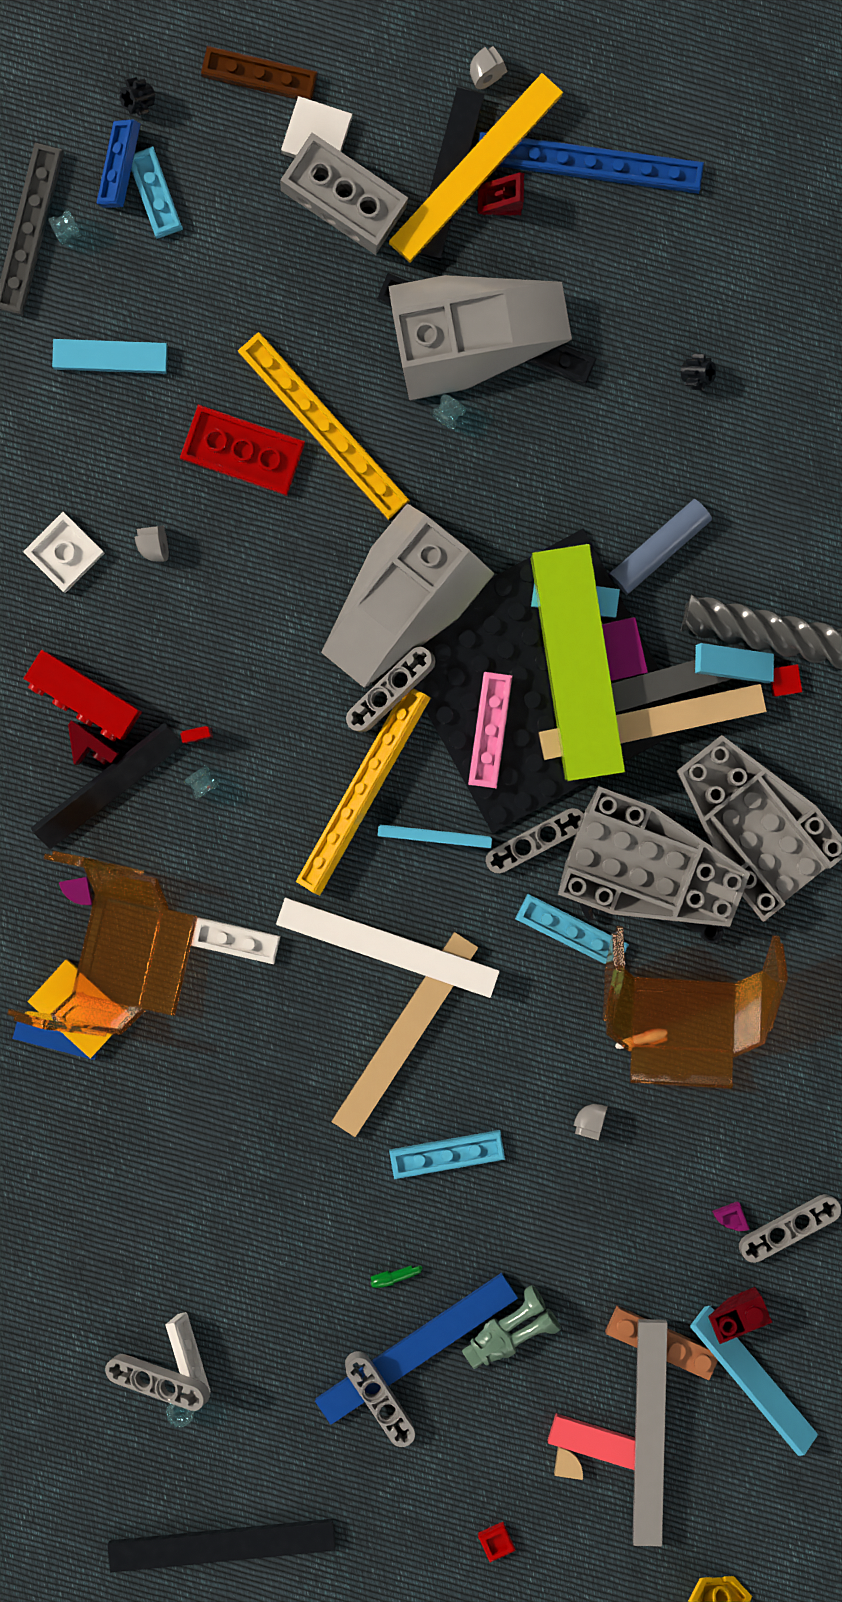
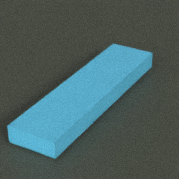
M53 339L52 367L54 370L167 374L168 345L167 343Z
M380 825L378 827V836L483 848H491L492 843L490 836Z
M529 894L526 895L515 917L516 920L614 969H617L629 945Z
M500 1130L389 1150L394 1179L505 1160Z

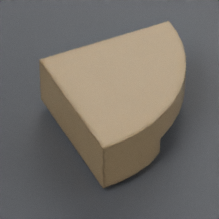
M558 1447L554 1469L555 1476L583 1480L582 1466L577 1456L571 1450Z

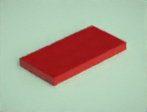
M198 405L180 459L288 496L306 443L300 439Z

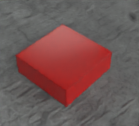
M798 664L774 668L773 682H770L773 697L802 692Z
M209 726L181 731L182 733H180L182 743L185 744L213 738L212 729Z
M504 1522L478 1533V1538L489 1562L516 1551Z

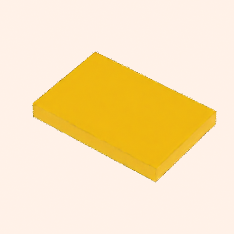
M68 959L58 967L27 1001L89 1058H92L130 1016Z

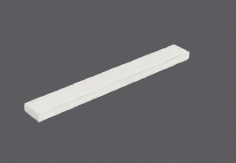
M289 898L284 899L276 925L489 998H491L500 971Z

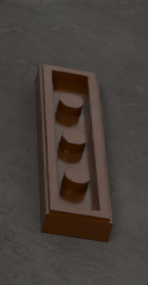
M211 46L206 48L201 70L203 78L288 98L298 99L299 96L309 100L313 99L318 77L317 71Z

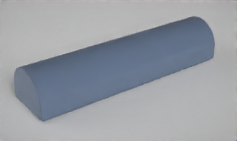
M693 499L608 575L627 596L712 521L711 515L699 501Z

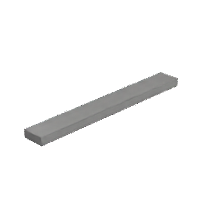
M638 1319L633 1500L634 1546H662L667 1361L666 1320Z

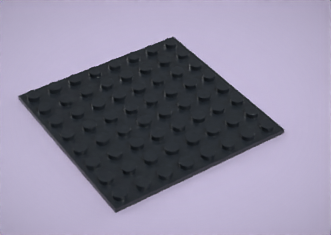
M584 529L542 550L547 551L589 544L596 586L616 589ZM531 557L492 577L456 621L421 646L433 653L435 666L414 687V689L431 698L425 710L492 833L596 778L591 777L567 781L565 780L562 756L544 760L538 732L556 729L557 724L539 609L531 607L534 587ZM620 595L616 618L601 617L602 624L631 618ZM639 633L648 673L658 671L659 668ZM418 655L416 658L418 663L413 668L408 665L405 668L415 676L417 673L413 669L417 665L425 666L426 662L424 659L426 656ZM484 672L512 676L497 788L468 785ZM644 674L611 681V684L627 680L630 678H634L637 676H641ZM674 696L616 712V715L671 704L677 701ZM682 730L620 743L623 762Z

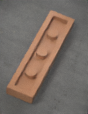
M616 1306L605 1332L607 1335L637 1348L638 1319L646 1318ZM667 1328V1362L710 1380L718 1362L717 1358L706 1345Z

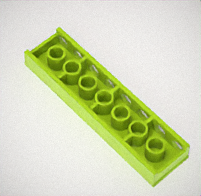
M585 544L534 552L531 556V564L565 780L571 781L623 773L625 769L590 545Z

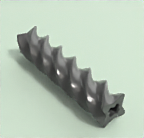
M692 594L685 605L680 632L690 629L701 638H710L718 635L721 640L728 644H739L745 641L751 648L758 651H764L773 647L777 653L784 657H792L800 653L811 663H820L828 659L833 666L842 669V629H834L825 623H807L803 619L794 616L780 617L768 610L752 611L741 604L725 605L714 598L704 597L697 599Z

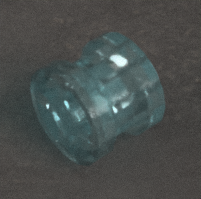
M69 209L64 211L63 215L58 218L53 216L48 219L61 246L66 244L67 240L72 237L79 238L82 236Z
M443 394L440 399L441 404L438 408L433 409L431 415L445 427L454 430L457 426V419L465 414L466 408L454 398Z
M204 766L184 780L185 784L193 789V796L196 800L220 785L216 779L211 777L208 766Z
M169 1403L166 1409V1417L171 1425L181 1428L191 1423L196 1411H190Z

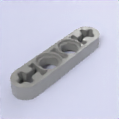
M423 647L412 649L348 711L346 716L348 726L352 730L361 733L370 730L432 671L435 666L433 653ZM418 655L426 656L424 659L426 662L425 666L417 665L413 669L417 673L415 676L405 668L407 665L413 668L418 663L416 659ZM403 672L407 675V684L402 688H397L394 684L395 676ZM379 692H384L387 695V703L383 707L378 708L374 704V697ZM366 704L376 712L374 715L368 712L369 709L365 707ZM358 713L361 715L366 714L363 717L365 721L363 725L355 724L358 721L356 717Z
M567 809L493 848L486 855L485 862L487 867L494 873L506 872L577 834L584 813L579 809ZM571 813L573 816L579 815L578 827L574 829L573 826H567L563 829L567 834L561 836L560 828L554 821L559 819L560 824H563L569 820L568 814ZM545 826H551L556 831V837L551 842H544L540 837V831ZM521 839H526L531 844L530 852L524 856L519 855L515 850L516 843ZM510 845L511 853L517 860L512 863L511 857L503 861L504 866L502 868H499L497 865L492 866L490 862L494 860L493 854L497 853L499 856H503L508 853L504 848Z
M827 1194L808 1201L745 1235L739 1242L740 1253L747 1261L753 1263L773 1255L837 1220L841 1214L839 1202ZM825 1202L833 1205L830 1208L831 1213L828 1215L825 1212H820L824 1209L822 1204ZM812 1208L816 1213L820 1212L816 1215L820 1219L817 1222L813 1214L809 1211ZM802 1214L809 1217L808 1226L804 1229L796 1228V1217ZM775 1228L784 1229L785 1236L780 1242H773L770 1239V1233ZM762 1235H764L765 1240L770 1245L768 1248L764 1244L757 1246L756 1254H752L750 1251L746 1252L749 1249L748 1244L750 1242H753L755 1245L763 1242L760 1238Z
M361 1351L351 1353L345 1360L348 1378L391 1442L398 1447L410 1445L415 1438L412 1421L369 1356ZM357 1362L359 1365H363L365 1373L363 1378L360 1371L353 1367L354 1363ZM370 1383H377L381 1386L380 1390L375 1394L367 1393L365 1388ZM384 1405L395 1407L394 1413L389 1416L382 1415L380 1409ZM397 1421L403 1431L406 1430L407 1434L397 1433L395 1425Z
M126 1354L116 1355L105 1367L106 1375L113 1383L190 1411L199 1410L210 1398V1392L205 1383ZM140 1371H144L149 1375L150 1384L142 1382L139 1375ZM165 1380H169L174 1384L175 1393L167 1391L164 1385Z

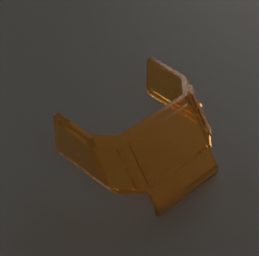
M53 851L52 855L45 853L43 858L45 860L84 868L95 893L72 994L51 1014L8 1009L7 1015L13 1016L14 1021L45 1030L106 1037L107 1033L123 1034L145 1010L175 1016L197 916L168 910V904L157 878L143 875V870Z
M617 926L615 933L611 935L605 966L603 1021H606V1035L627 1051H631L630 1083L732 1089L733 1057H737L765 1044L768 1033L772 1030L784 993L788 975L784 945L780 943V936H772L763 970L737 983L634 977L625 970L623 926Z

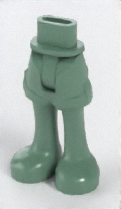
M534 1285L525 1289V1301L517 1311L501 1320H490L476 1338L471 1339V1344L462 1350L473 1369H476L483 1363L488 1366L490 1362L509 1358L517 1352L516 1347L537 1334H556L561 1330L557 1318L549 1308L546 1309L544 1300ZM540 1313L538 1318L526 1327L512 1334L509 1332L523 1321Z

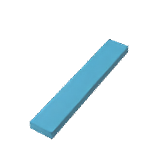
M711 1306L704 1307L690 1325L691 1329L798 1456L805 1455L818 1436L817 1432L737 1337L719 1344L708 1318L714 1309Z

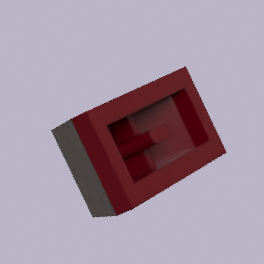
M519 172L484 183L478 188V214L521 216L524 203V173Z

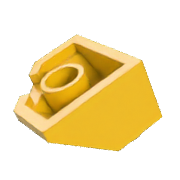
M734 1576L703 1577L699 1579L688 1602H750L752 1596Z

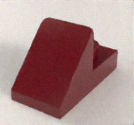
M71 720L68 724L74 765H80L91 749L94 751L91 755L103 764L107 762L114 763L121 757L122 754L77 721Z

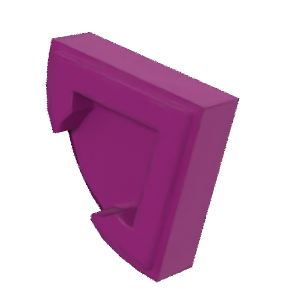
M88 877L59 882L62 892L72 902L80 905L93 904Z
M738 1201L712 1211L715 1218L723 1226L735 1231L750 1230Z

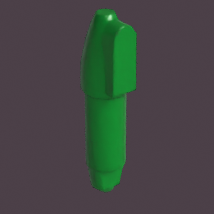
M411 1265L393 1272L387 1270L370 1277L372 1288H384L414 1277L421 1273L423 1267L419 1265L412 1267Z

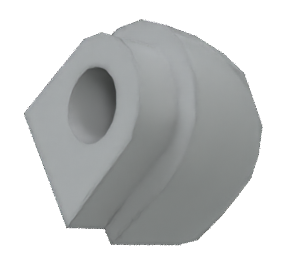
M494 46L488 50L486 47L481 49L473 57L470 64V76L477 89L487 88L508 72L503 59Z
M164 525L137 529L138 536L134 538L140 554L150 561H167L169 551Z
M591 1104L582 1108L578 1112L573 1126H576L575 1134L599 1141L608 1106Z

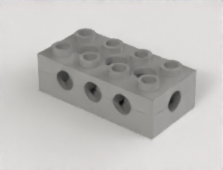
M314 133L310 134L280 180L281 191L375 255L405 211L408 197ZM317 175H323L327 179L324 181H317L314 179V177ZM341 191H346L350 194V196L347 198L340 197L338 193ZM364 207H370L375 212L372 214H366L361 209Z

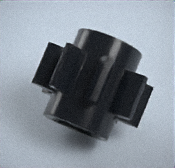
M135 77L125 80L127 87L120 89V102L122 106L129 111L130 115L135 113L138 116L148 114V107L155 104L153 87L146 83L145 78L138 80Z
M693 354L692 359H686L681 367V378L686 382L685 385L691 386L692 390H704L705 385H710L716 377V366L711 361L712 359L706 358L705 354Z

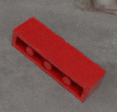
M44 650L40 651L23 678L30 683L29 689L41 696L44 693L49 694L54 698L52 701L54 705L64 711H67L68 708L78 713L76 717L78 720L90 727L95 723L103 728L100 733L114 742L117 738L120 740L126 739L142 713L136 707Z

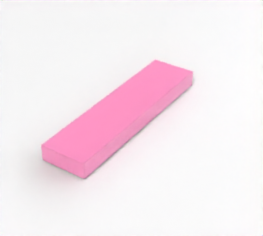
M484 672L468 785L497 788L512 676Z

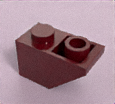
M755 1287L729 1297L708 1316L719 1344L772 1323L763 1298Z

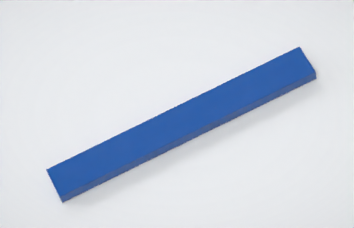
M480 132L479 141H480L487 133ZM523 138L502 161L499 167L699 194L704 162Z
M500 1273L371 1361L389 1386L518 1299V1296L503 1273ZM361 1367L358 1370L362 1374L363 1378L365 1376L363 1367ZM348 1377L315 1398L316 1404L330 1425L364 1403V1400ZM370 1383L366 1386L365 1391L369 1394H375L380 1390L381 1386L377 1383Z

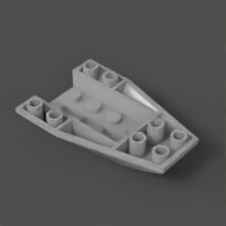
M443 275L389 286L402 368L410 401L466 390L572 340L562 282Z
M406 504L371 547L321 653L366 688L392 669L412 649L421 647L456 621L494 576V573L468 548L427 515Z
M724 736L718 737L677 770L712 847L750 872L742 897L762 922L782 908L788 898L824 869L833 867L842 859V837L817 806Z
M598 786L585 810L566 860L558 895L614 915L730 927L750 872L655 807Z

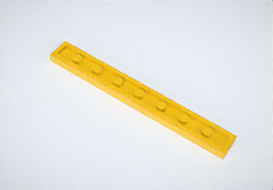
M541 73L389 240V244L411 263L562 97L563 92Z
M259 332L238 350V353L388 520L410 502Z
M413 688L393 707L298 876L297 883L319 896L321 895L431 699L429 696Z

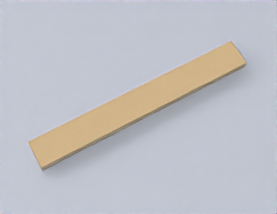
M761 684L620 714L616 715L620 743H625L767 711ZM557 728L538 732L544 760L561 757Z
M454 932L442 951L471 960L478 947ZM425 976L332 1119V1123L356 1137L454 985Z

